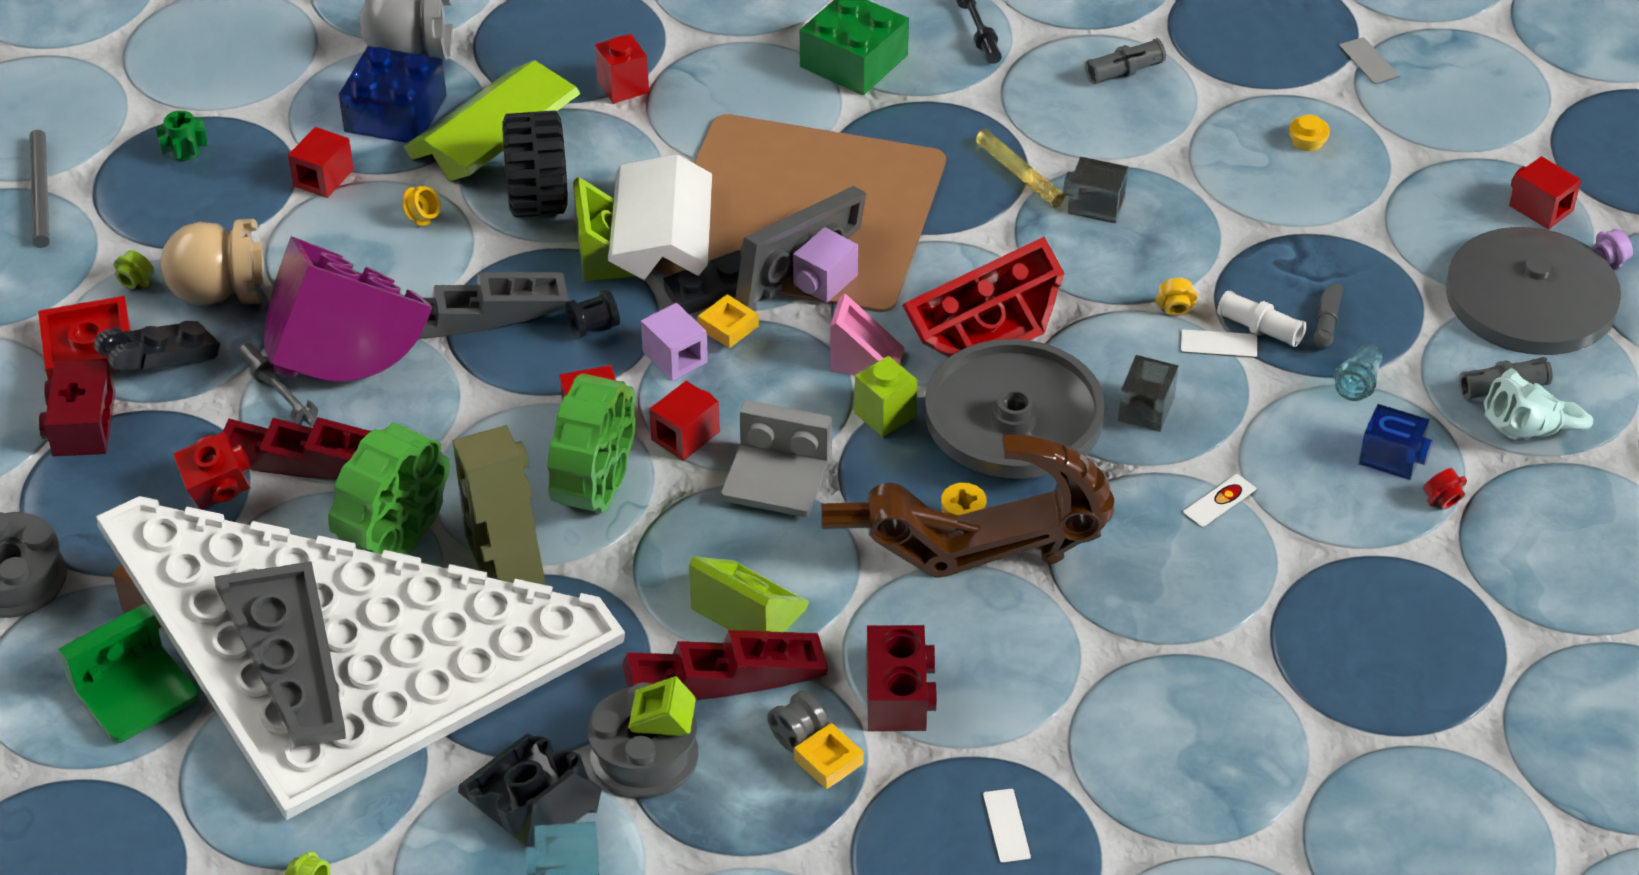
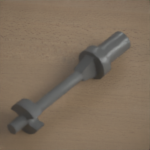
M251 343L242 345L238 355L250 367L251 376L259 383L266 382L272 385L293 407L290 417L294 423L302 425V422L305 420L310 427H313L318 415V408L310 400H307L305 406L298 401L278 379L277 371L274 370L275 365L271 364L268 356H263Z

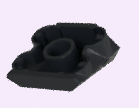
M529 733L525 734L460 783L458 787L459 794L522 844L544 854L548 843L590 810L597 813L602 791L601 787L589 779L580 754L571 750L555 753L549 739L543 736H533Z

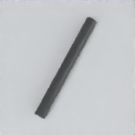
M33 130L29 134L33 244L36 247L43 248L50 243L46 134L42 130Z

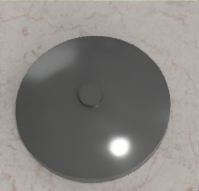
M1533 227L1500 228L1482 233L1467 241L1452 258L1446 280V295L1450 307L1457 318L1469 330L1499 347L1534 355L1565 354L1581 350L1596 343L1613 326L1621 300L1618 278L1614 270L1600 254L1570 236Z
M1001 339L969 346L953 354L937 368L926 390L925 419L930 435L935 443L956 462L969 469L991 476L1025 479L1050 475L1035 464L1022 460L1005 459L1002 443L1003 434L1044 438L1061 445H1066L1078 451L1079 455L1086 456L1097 443L1103 428L1105 400L1097 378L1086 365L1071 354L1041 342Z

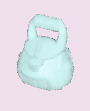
M1513 368L1505 371L1501 377L1496 378L1492 382L1489 394L1484 400L1486 411L1484 416L1494 428L1513 440H1517V438L1528 440L1531 436H1550L1557 433L1560 429L1585 431L1593 425L1592 416L1574 402L1559 401L1540 384H1532L1523 379Z

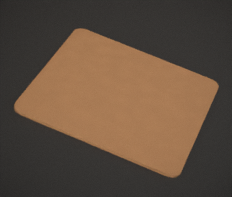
M732 114L720 115L713 120L694 162L697 166L712 173L708 261L739 249L741 251L744 237L855 186L866 192L861 228L848 238L858 244V276L828 303L837 305L839 297L847 294L863 310L874 312L889 311L896 306L946 165V155L936 148ZM661 257L654 267L655 271L666 275H673L686 270L664 257ZM793 273L781 282L782 290L777 293L778 295L826 303L794 286Z

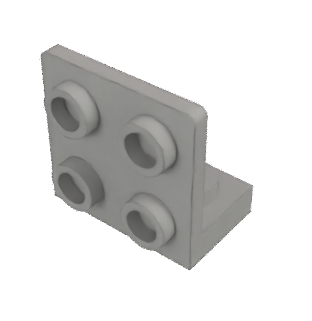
M744 400L740 410L741 444L722 488V500L808 517L832 455V416Z

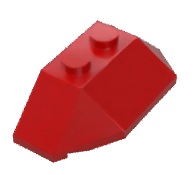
M1044 236L907 301L902 307L921 342L947 357H951L953 354L969 346L992 340L1021 339L1031 341L1045 333L1058 289L1062 284L1065 273Z

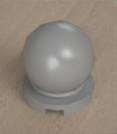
M365 0L359 14L361 37L376 54L384 59L395 61L413 59L426 50L430 60H447V56L450 57L452 50L453 24H445L444 6H452L451 0Z

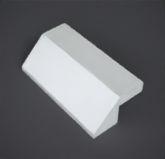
M678 154L621 164L616 171L608 261L643 280L646 279L661 257L699 276L708 265L712 173Z

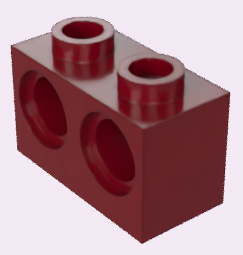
M867 625L868 731H926L927 711H936L937 691L936 682H927V674H935V645H925V625Z

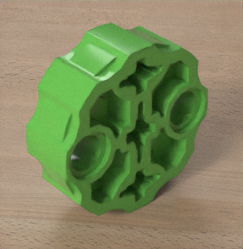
M583 373L574 379L570 391L561 402L556 418L554 435L549 447L547 468L549 471L548 493L551 501L598 513H604L610 507L612 499L625 476L629 452L634 439L636 424L634 406L636 397L632 386H627L625 382Z
M392 422L385 429L378 430L375 428L360 441L358 449L352 458L343 465L335 483L334 501L328 514L329 531L336 534L338 540L355 543L356 549L382 554L383 550L406 555L411 554L418 547L428 527L435 522L443 504V492L449 477L450 465L449 458L441 452V443L396 422Z

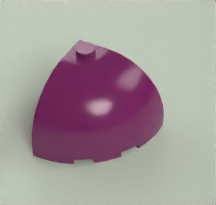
M291 236L282 258L269 302L264 330V348L271 364L275 365L274 370L283 375L299 378L300 373L329 381L359 380L388 369L410 351L424 330L432 306L412 290L407 289L405 295L401 294V288L394 284L395 280L366 266L362 274L354 270V265L343 259L342 255Z

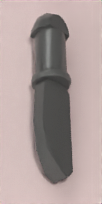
M1332 284L1327 287L1319 302V314L1316 319L1318 325L1313 335L1315 346L1322 350L1330 347L1334 341L1333 332L1334 327L1338 323L1337 315L1343 290L1340 284Z

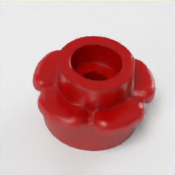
M1453 468L1439 472L1423 486V490L1428 496L1427 502L1430 506L1439 504L1442 509L1454 506L1465 496L1463 486L1466 485L1467 479L1465 476L1459 477Z

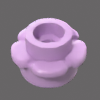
M1613 229L1606 233L1600 231L1596 235V243L1593 250L1600 254L1615 269L1622 268V264L1632 257V244L1623 231Z

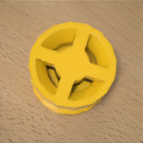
M970 483L953 484L946 488L941 495V509L945 513L958 516L986 509L987 497L984 491Z

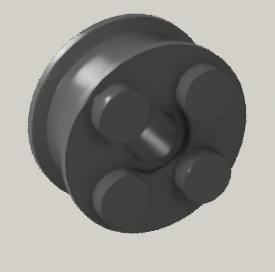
M0 512V618H13L35 612L51 602L62 589L67 570L64 558L59 551L57 534L47 521L29 513Z
M638 683L606 697L592 712L587 728L588 740L591 746L590 760L595 776L611 791L633 798L656 797L677 789L692 775L697 766L699 756L695 714H693L691 731L687 735L634 733L628 728L635 691L651 685L649 683Z

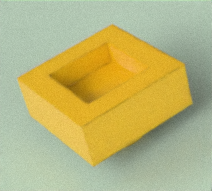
M727 294L698 315V323L707 331V335L730 349L759 327V314Z
M830 723L794 747V761L827 790L864 764V751L834 724Z

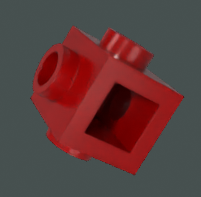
M225 432L203 437L195 444L173 453L186 490L201 510L216 503L228 502L239 493L251 489L245 471L252 469L245 450L241 444L233 447Z

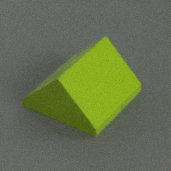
M578 176L573 181L583 280L594 281L634 277L635 275L608 261L614 199Z
M693 556L689 563L691 609L728 630L785 632L807 609L810 602L735 560Z

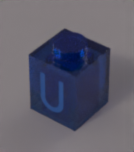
M1377 404L1364 432L1358 464L1411 480L1417 464L1426 465L1432 449L1433 439L1426 438L1430 419Z

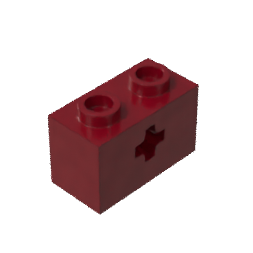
M108 360L54 363L52 380L46 381L44 386L47 411L41 412L39 415L40 436L42 439H48L52 457L107 454L116 393Z

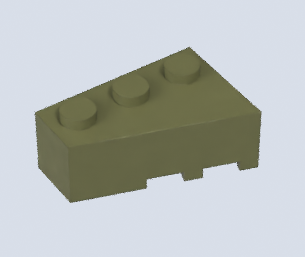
M507 425L452 440L464 534L479 570L487 572V577L510 583H514L515 579L545 585L536 526L530 501L533 499L529 480L524 473V469L529 468V459L523 442L514 441Z

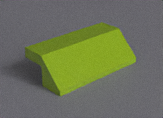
M536 60L513 67L403 147L411 160L433 154L448 181L471 175L504 151L502 122L505 114L558 111L580 95V92L576 86Z

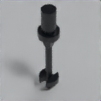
M956 0L959 7L963 9L968 8L977 27V32L974 35L976 47L983 50L988 63H998L1002 58L997 46L998 36L993 28L983 24L975 6L977 4L976 1Z

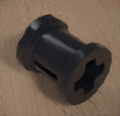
M607 289L600 291L599 296L579 303L575 300L566 302L565 308L568 322L577 338L586 336V331L604 325L615 327L620 324V315L612 293Z

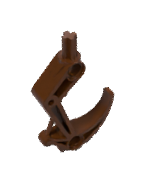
M1003 434L1002 443L1005 459L1022 460L1041 467L1056 480L1057 485L1054 491L956 516L930 509L899 484L885 483L874 487L869 492L867 502L821 503L822 529L868 528L869 536L876 543L928 575L946 577L1033 548L1041 550L1043 561L1051 564L1057 563L1064 559L1066 551L1101 536L1100 530L1104 528L1114 514L1115 500L1105 474L1096 467L1092 460L1082 454L1079 455L1078 451L1044 438Z

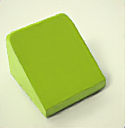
M677 676L637 689L628 728L634 733L687 735L691 731L696 702L695 697Z

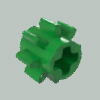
M188 111L171 112L164 118V125L155 127L161 154L170 152V156L177 161L192 160L199 155L200 146H208L203 118L194 120V116Z

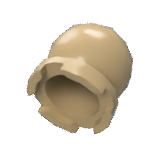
M254 218L237 219L234 221L231 232L217 223L200 221L184 225L173 233L162 250L160 262L164 283L173 295L187 304L206 307L222 303L235 292L242 305L259 304L262 301L261 293L255 292V285H264V264L261 242L253 243L251 231H257L258 229L256 220Z

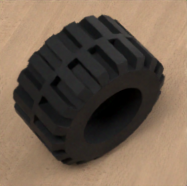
M556 110L505 114L502 122L509 210L514 217L564 214L568 205L564 137L560 116Z

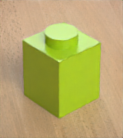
M890 356L885 357L855 375L854 413L881 437L886 436L916 418L918 380Z

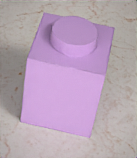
M826 227L793 254V285L826 303L858 276V244Z
M674 303L641 320L643 353L672 381L708 363L707 331L679 304Z

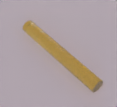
M983 129L978 133L976 137L977 143L1051 206L1056 208L1063 203L1065 195L990 131Z

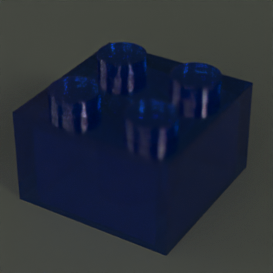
M367 46L338 94L344 132L409 143L426 131L447 96L443 58L390 50L383 47Z

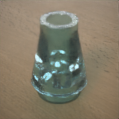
M1372 344L1361 345L1357 352L1336 368L1334 382L1336 391L1340 396L1350 401H1360L1374 393L1379 365L1383 358L1382 352L1378 347Z

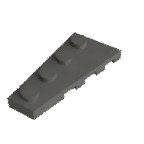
M852 186L744 237L740 251L741 262L735 299L756 311V301L763 296L771 299L782 290L781 282L793 273V254L820 230L826 227L847 239L861 228L866 192Z
M312 561L214 576L215 588L295 747L346 739L345 725Z

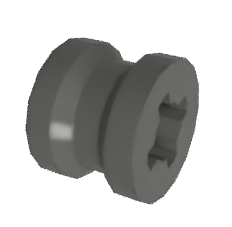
M804 690L794 694L790 698L788 705L776 706L767 714L768 723L774 736L790 752H794V747L829 724L827 715L820 703Z

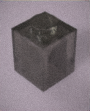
M1080 157L1075 171H1068L1064 181L1063 195L1069 197L1068 214L1116 223L1126 196L1128 166Z
M1136 355L1121 388L1118 421L1161 432L1175 398L1179 365Z

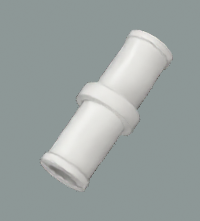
M1226 291L1223 294L1217 308L1219 316L1248 326L1251 333L1258 336L1267 334L1293 347L1299 345L1306 331L1305 321L1297 320L1274 310V306L1265 301L1256 303L1232 291Z

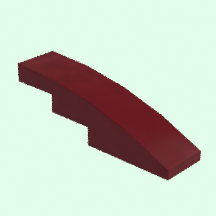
M320 417L316 418L313 428L272 418L268 428L228 418L223 429L233 447L241 444L252 467L250 470L324 479H337L343 465L357 451L360 441L371 432L370 430Z
M728 630L723 643L677 641L673 654L627 652L622 663L627 688L638 683L654 684L677 676L694 695L695 700L728 697L779 688L826 676L828 672V665L818 633Z

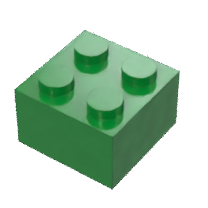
M833 0L799 29L800 67L861 95H865L908 56L909 18L869 0Z

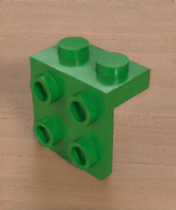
M145 603L58 648L69 687L114 743H122L189 707L198 700L196 687L162 646L155 615Z

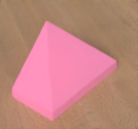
M847 294L840 296L830 325V371L856 375L887 356H890L900 365L905 347Z

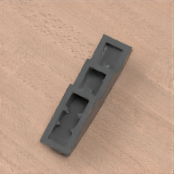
M478 272L477 285H434L433 298H424L432 306V310L419 338L480 332L528 321L564 309L569 298L563 272Z

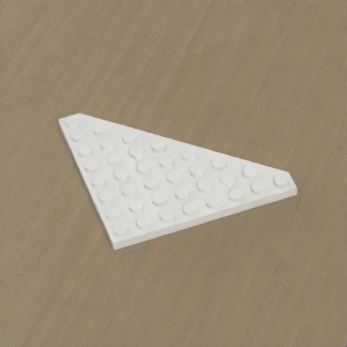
M141 496L96 516L99 530L285 820L298 815L623 643L625 638L624 630L601 598L583 593L580 594V597L552 592L553 587L519 579H515L514 583L488 578L487 572L451 564H449L448 569L421 563V558L387 550H383L382 554L356 549V544L319 535L316 540L290 534V529L255 521H252L251 525L225 520L223 514L186 506L185 511L160 506L158 500ZM312 561L345 725L346 739L295 747L215 588L214 576Z

